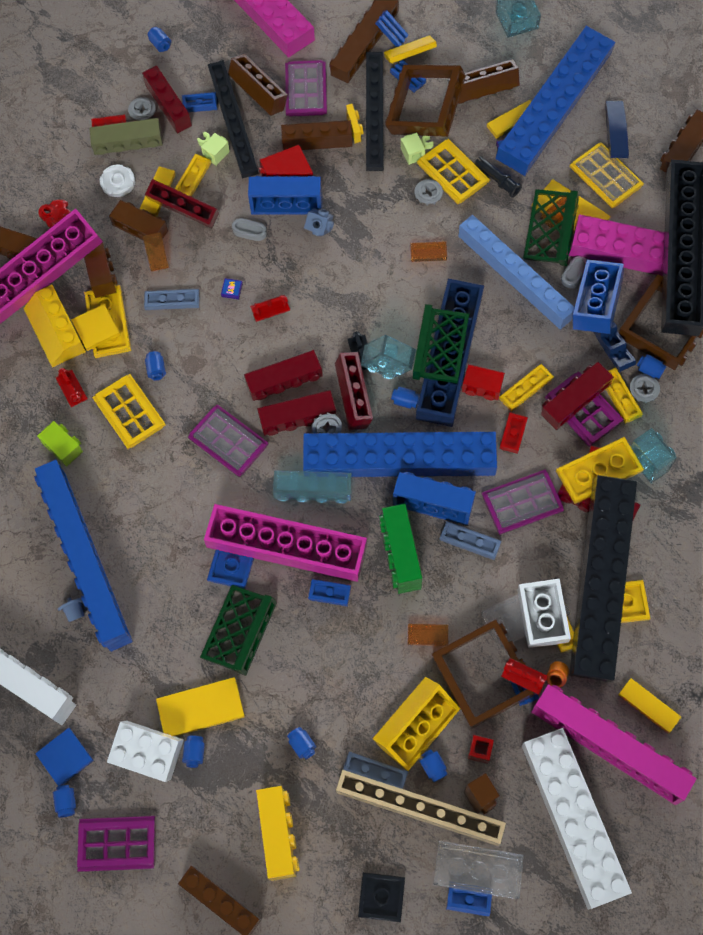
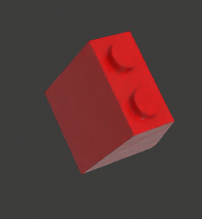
M300 145L260 159L261 167L258 169L262 177L313 176V172Z

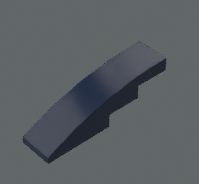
M606 101L607 142L610 157L628 158V134L623 101Z
M614 321L610 334L593 332L619 372L636 365V359L626 348L627 343L618 333L617 325Z

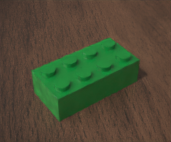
M406 504L382 508V515H379V525L381 533H385L383 534L384 549L389 551L387 553L389 570L393 569L391 571L393 589L397 588L398 594L421 590L422 575Z

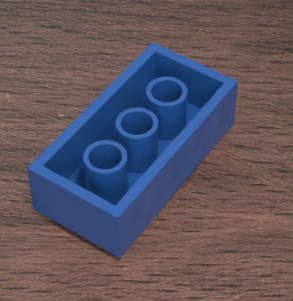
M249 177L248 198L251 215H308V211L314 208L322 209L321 177Z
M586 261L573 311L574 330L611 333L623 282V263Z
M399 472L393 492V506L406 504V508L409 511L468 526L476 491H472L471 488L465 486L461 488L453 486L450 482H436L430 477H417L410 472Z

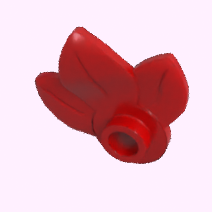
M54 200L50 204L42 205L39 208L38 214L46 222L47 226L51 228L71 211L66 209L68 206L67 201Z

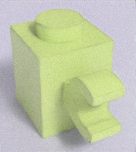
M203 132V136L206 139L201 140L197 138L203 157L211 159V163L217 166L230 152L229 143L225 137H220L216 133L210 137L207 132Z
M414 133L401 138V150L408 165L417 162L424 156L425 149L433 148V141L426 142L430 140V136H423L420 140L418 134Z

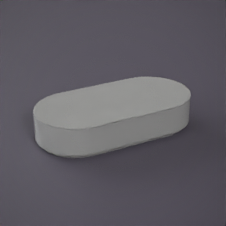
M243 218L236 219L232 223L233 233L238 237L261 241L267 235L266 227L262 223Z
M576 256L571 260L561 277L563 286L575 288L579 284L587 261L585 257Z

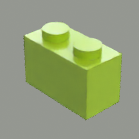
M53 421L37 437L67 467L83 452L80 447L82 443L75 436L71 438L67 434L69 431L63 424L58 425Z

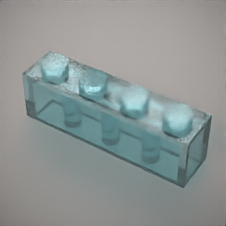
M274 470V499L279 501L296 499L299 502L316 500L320 503L327 502V500L337 503L351 501L352 473Z

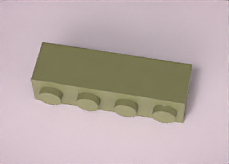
M158 118L89 128L94 155L139 150L148 147L154 148L163 145Z

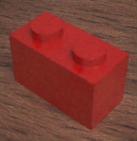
M468 364L462 392L469 396H481L490 401L498 400L505 373Z

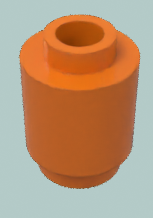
M561 661L551 663L547 672V683L550 686L563 687L569 674L568 666Z

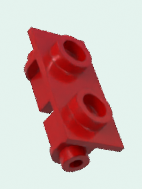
M280 295L279 297L250 306L256 322L290 311L286 295Z
M61 368L58 371V376L55 378L72 408L88 398L73 370L68 371L65 368Z
M511 658L505 664L501 677L538 695L548 677Z

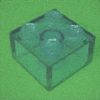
M497 0L495 13L507 38L539 29L541 14L534 0Z
M384 335L365 345L361 365L371 372L381 374L386 379H393L412 370L416 349Z
M652 428L636 438L631 445L633 452L644 468L643 475L651 484L669 472L677 458L674 450L668 447L663 442L662 436Z

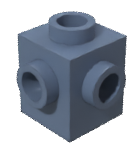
M314 208L308 211L304 229L312 231V234L316 236H324L333 229L334 222L332 220L334 215L329 214V211L325 209Z

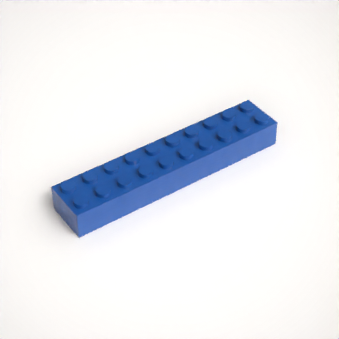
M586 25L498 147L495 159L526 176L610 57L616 42Z
M496 432L304 433V477H398L399 472H410L415 476H495L497 471Z
M57 460L35 468L37 474L34 476L35 481L42 490L41 496L49 508L47 510L49 517L56 525L54 530L62 541L60 545L64 554L69 559L67 561L68 566L76 576L74 581L77 588L83 594L81 596L83 604L91 612L88 614L92 625L98 630L95 634L99 643L104 648L107 647L110 652L132 643V638L66 473Z

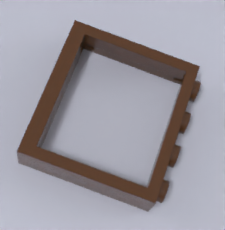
M403 65L402 72L399 74L398 85L395 88V95L390 104L389 115L385 121L392 135H412L417 133L418 136L448 137L466 77L460 65ZM412 78H450L438 122L399 121Z
M658 274L620 328L619 334L628 344L662 361L669 368L676 370L678 365L683 366L688 358L686 356L687 352L693 351L697 344L695 340L697 337L701 339L703 330L699 336H690L677 357L630 331L657 291L662 293L663 277Z
M496 619L432 653L438 668L471 729L536 695V693L527 689L474 717L447 667L443 656L493 629L509 657L526 665L522 658H517L515 652L518 650L512 640H507L505 636L507 634L506 628L503 623L498 624Z

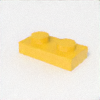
M353 104L346 105V116L348 120H351V131L355 144L361 142L363 127L362 124H358V110H354Z

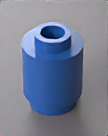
M153 27L149 30L148 39L159 52L167 51L170 48L171 39L161 28Z
M157 351L146 354L145 365L148 378L155 381L161 380L166 375L163 356Z
M648 354L646 357L641 356L637 364L640 367L638 371L660 379L666 368L662 361Z
M399 386L398 389L393 390L391 400H394L395 405L416 409L420 394L414 390Z
M298 727L288 734V742L300 759H308L315 754L316 745L306 730Z
M187 736V740L184 741L182 762L186 763V767L197 768L199 764H203L205 747L203 737Z
M431 749L421 755L422 760L419 762L428 778L432 779L434 783L448 775L447 767L438 751L433 753Z
M69 785L56 787V791L53 792L55 813H58V818L75 815L74 788H69Z

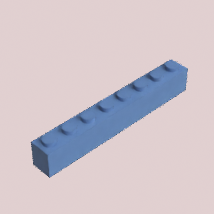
M471 215L460 224L458 237L561 330L573 319L575 307L474 215Z

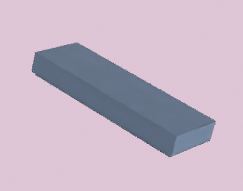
M199 289L145 291L144 308L145 310L199 308Z
M446 521L439 539L494 561L501 544L500 540Z
M352 752L348 753L343 768L345 771L403 789L408 771Z

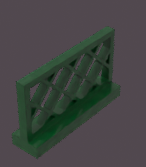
M535 190L523 259L559 263L561 266H567L579 202L578 191H571L569 193ZM539 195H546L550 199L542 206L538 202ZM559 197H566V203L559 208L555 200ZM553 203L557 210L548 215L544 208ZM542 210L547 217L538 223L535 215ZM560 212L563 220L556 225L551 218ZM550 220L554 227L545 232L541 225ZM539 227L543 235L535 240L532 232ZM557 229L560 233V238L553 242L548 235ZM546 237L551 244L542 249L538 242ZM534 245L539 248L540 252L538 254L528 255L529 249ZM554 247L557 251L556 258L548 257L545 252Z
M425 304L412 379L420 380V378L458 383L469 314L432 308L433 305ZM435 315L444 316L446 321L438 324L435 321ZM456 318L465 319L464 324L458 328L452 322ZM449 323L454 330L446 334L442 327ZM439 330L443 337L435 341L431 335ZM455 333L461 337V341L456 344L449 338ZM447 340L451 347L443 351L438 344ZM436 347L440 354L432 358L428 352ZM455 350L458 357L451 361L446 354ZM444 357L448 364L440 368L435 361ZM433 364L437 371L426 373L425 368ZM451 366L455 371V377L446 376L443 371Z
M231 585L200 658L246 676L277 602L274 598L266 594L264 596ZM236 591L241 593L244 599L234 604L232 598ZM255 598L261 600L259 607L251 610L248 602ZM246 603L249 611L239 616L236 607ZM233 609L236 618L226 622L224 618L226 612ZM251 615L253 620L251 625L243 628L241 619ZM238 621L241 630L231 634L228 626ZM225 627L228 636L218 640L216 636L218 630ZM243 633L244 642L236 646L233 638ZM230 640L233 648L223 652L220 644ZM218 647L219 655L213 658L207 656L211 648ZM233 652L237 656L234 665L227 663L225 656Z

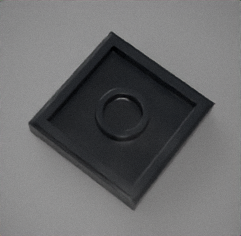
M363 872L358 917L401 923L405 877Z

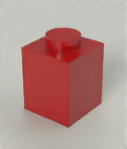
M473 735L468 759L488 764L494 740Z

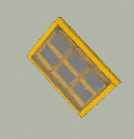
M449 139L444 140L417 161V164L433 180L437 181L457 204L464 202L490 181Z
M601 142L574 160L569 166L612 209L644 185L618 158H611L609 149Z
M131 374L122 377L92 397L127 449L136 446L166 426Z

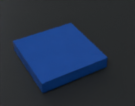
M215 550L207 581L227 586L234 585L246 589L254 558Z
M67 728L35 753L58 786L65 784L94 761L70 728Z

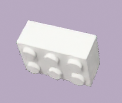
M560 579L519 584L517 590L528 648L568 643L571 637Z
M121 721L107 763L167 782L172 778L184 739L129 721Z

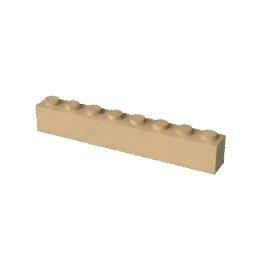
M342 770L336 789L337 794L499 846L506 825L505 822Z

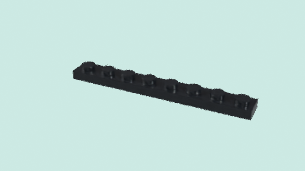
M366 52V171H384L383 52Z
M224 60L207 64L241 177L243 179L258 175V168Z

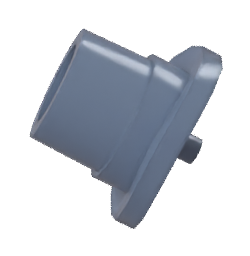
M70 597L67 599V603L58 608V611L63 610L68 622L85 616L81 598L71 600Z

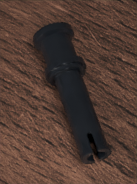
M483 156L479 157L480 161L478 159L475 161V165L495 180L500 189L506 190L510 197L513 198L518 195L522 185L513 181L509 174H503L484 159Z

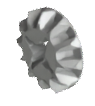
M140 97L130 103L128 111L134 121H140L154 117L156 107L151 99ZM144 106L145 110L143 111V113H140L141 109Z
M423 180L415 187V197L419 200L420 204L425 203L428 206V204L433 203L435 205L443 195L442 186L435 180ZM426 189L432 192L431 197L426 194Z
M641 374L632 379L629 391H631L632 396L638 402L643 401L647 403L657 398L660 393V385L655 378L647 374ZM643 383L645 388L649 389L647 390L646 394L643 390H640L642 388Z
M329 412L325 415L320 414L317 419L314 418V423L311 425L313 433H340L342 422L336 414L332 415ZM329 422V426L325 431L324 425Z

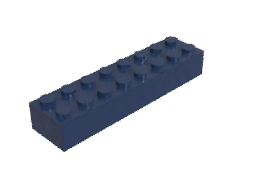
M448 278L441 310L469 314L458 383L424 378L416 410V420L453 427L483 297L484 285ZM439 315L437 323L441 324L446 319L444 316ZM456 318L452 322L458 328L464 324L465 319ZM449 323L442 327L446 334L454 330ZM439 330L435 332V341L443 337ZM457 333L449 337L454 344L461 341V337ZM447 340L438 344L443 351L451 347ZM436 347L430 351L432 358L440 354ZM455 350L446 354L451 361L458 357ZM444 357L435 361L440 368L448 364ZM433 364L426 368V373L437 371ZM451 366L443 371L446 376L455 377V371Z

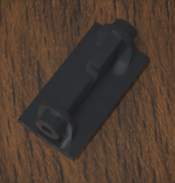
M359 331L354 332L352 338H347L350 351L358 352L362 370L374 368L365 334L362 335Z

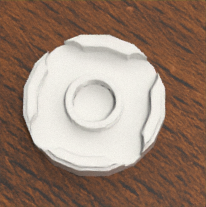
M120 164L111 165L100 176V185L107 195L123 197L134 188L135 177L130 168L123 167Z

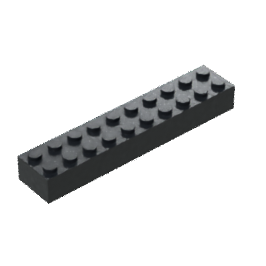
M671 159L666 176L661 333L699 336L703 330V162Z
M597 475L593 479L569 676L605 682L615 680L637 481Z

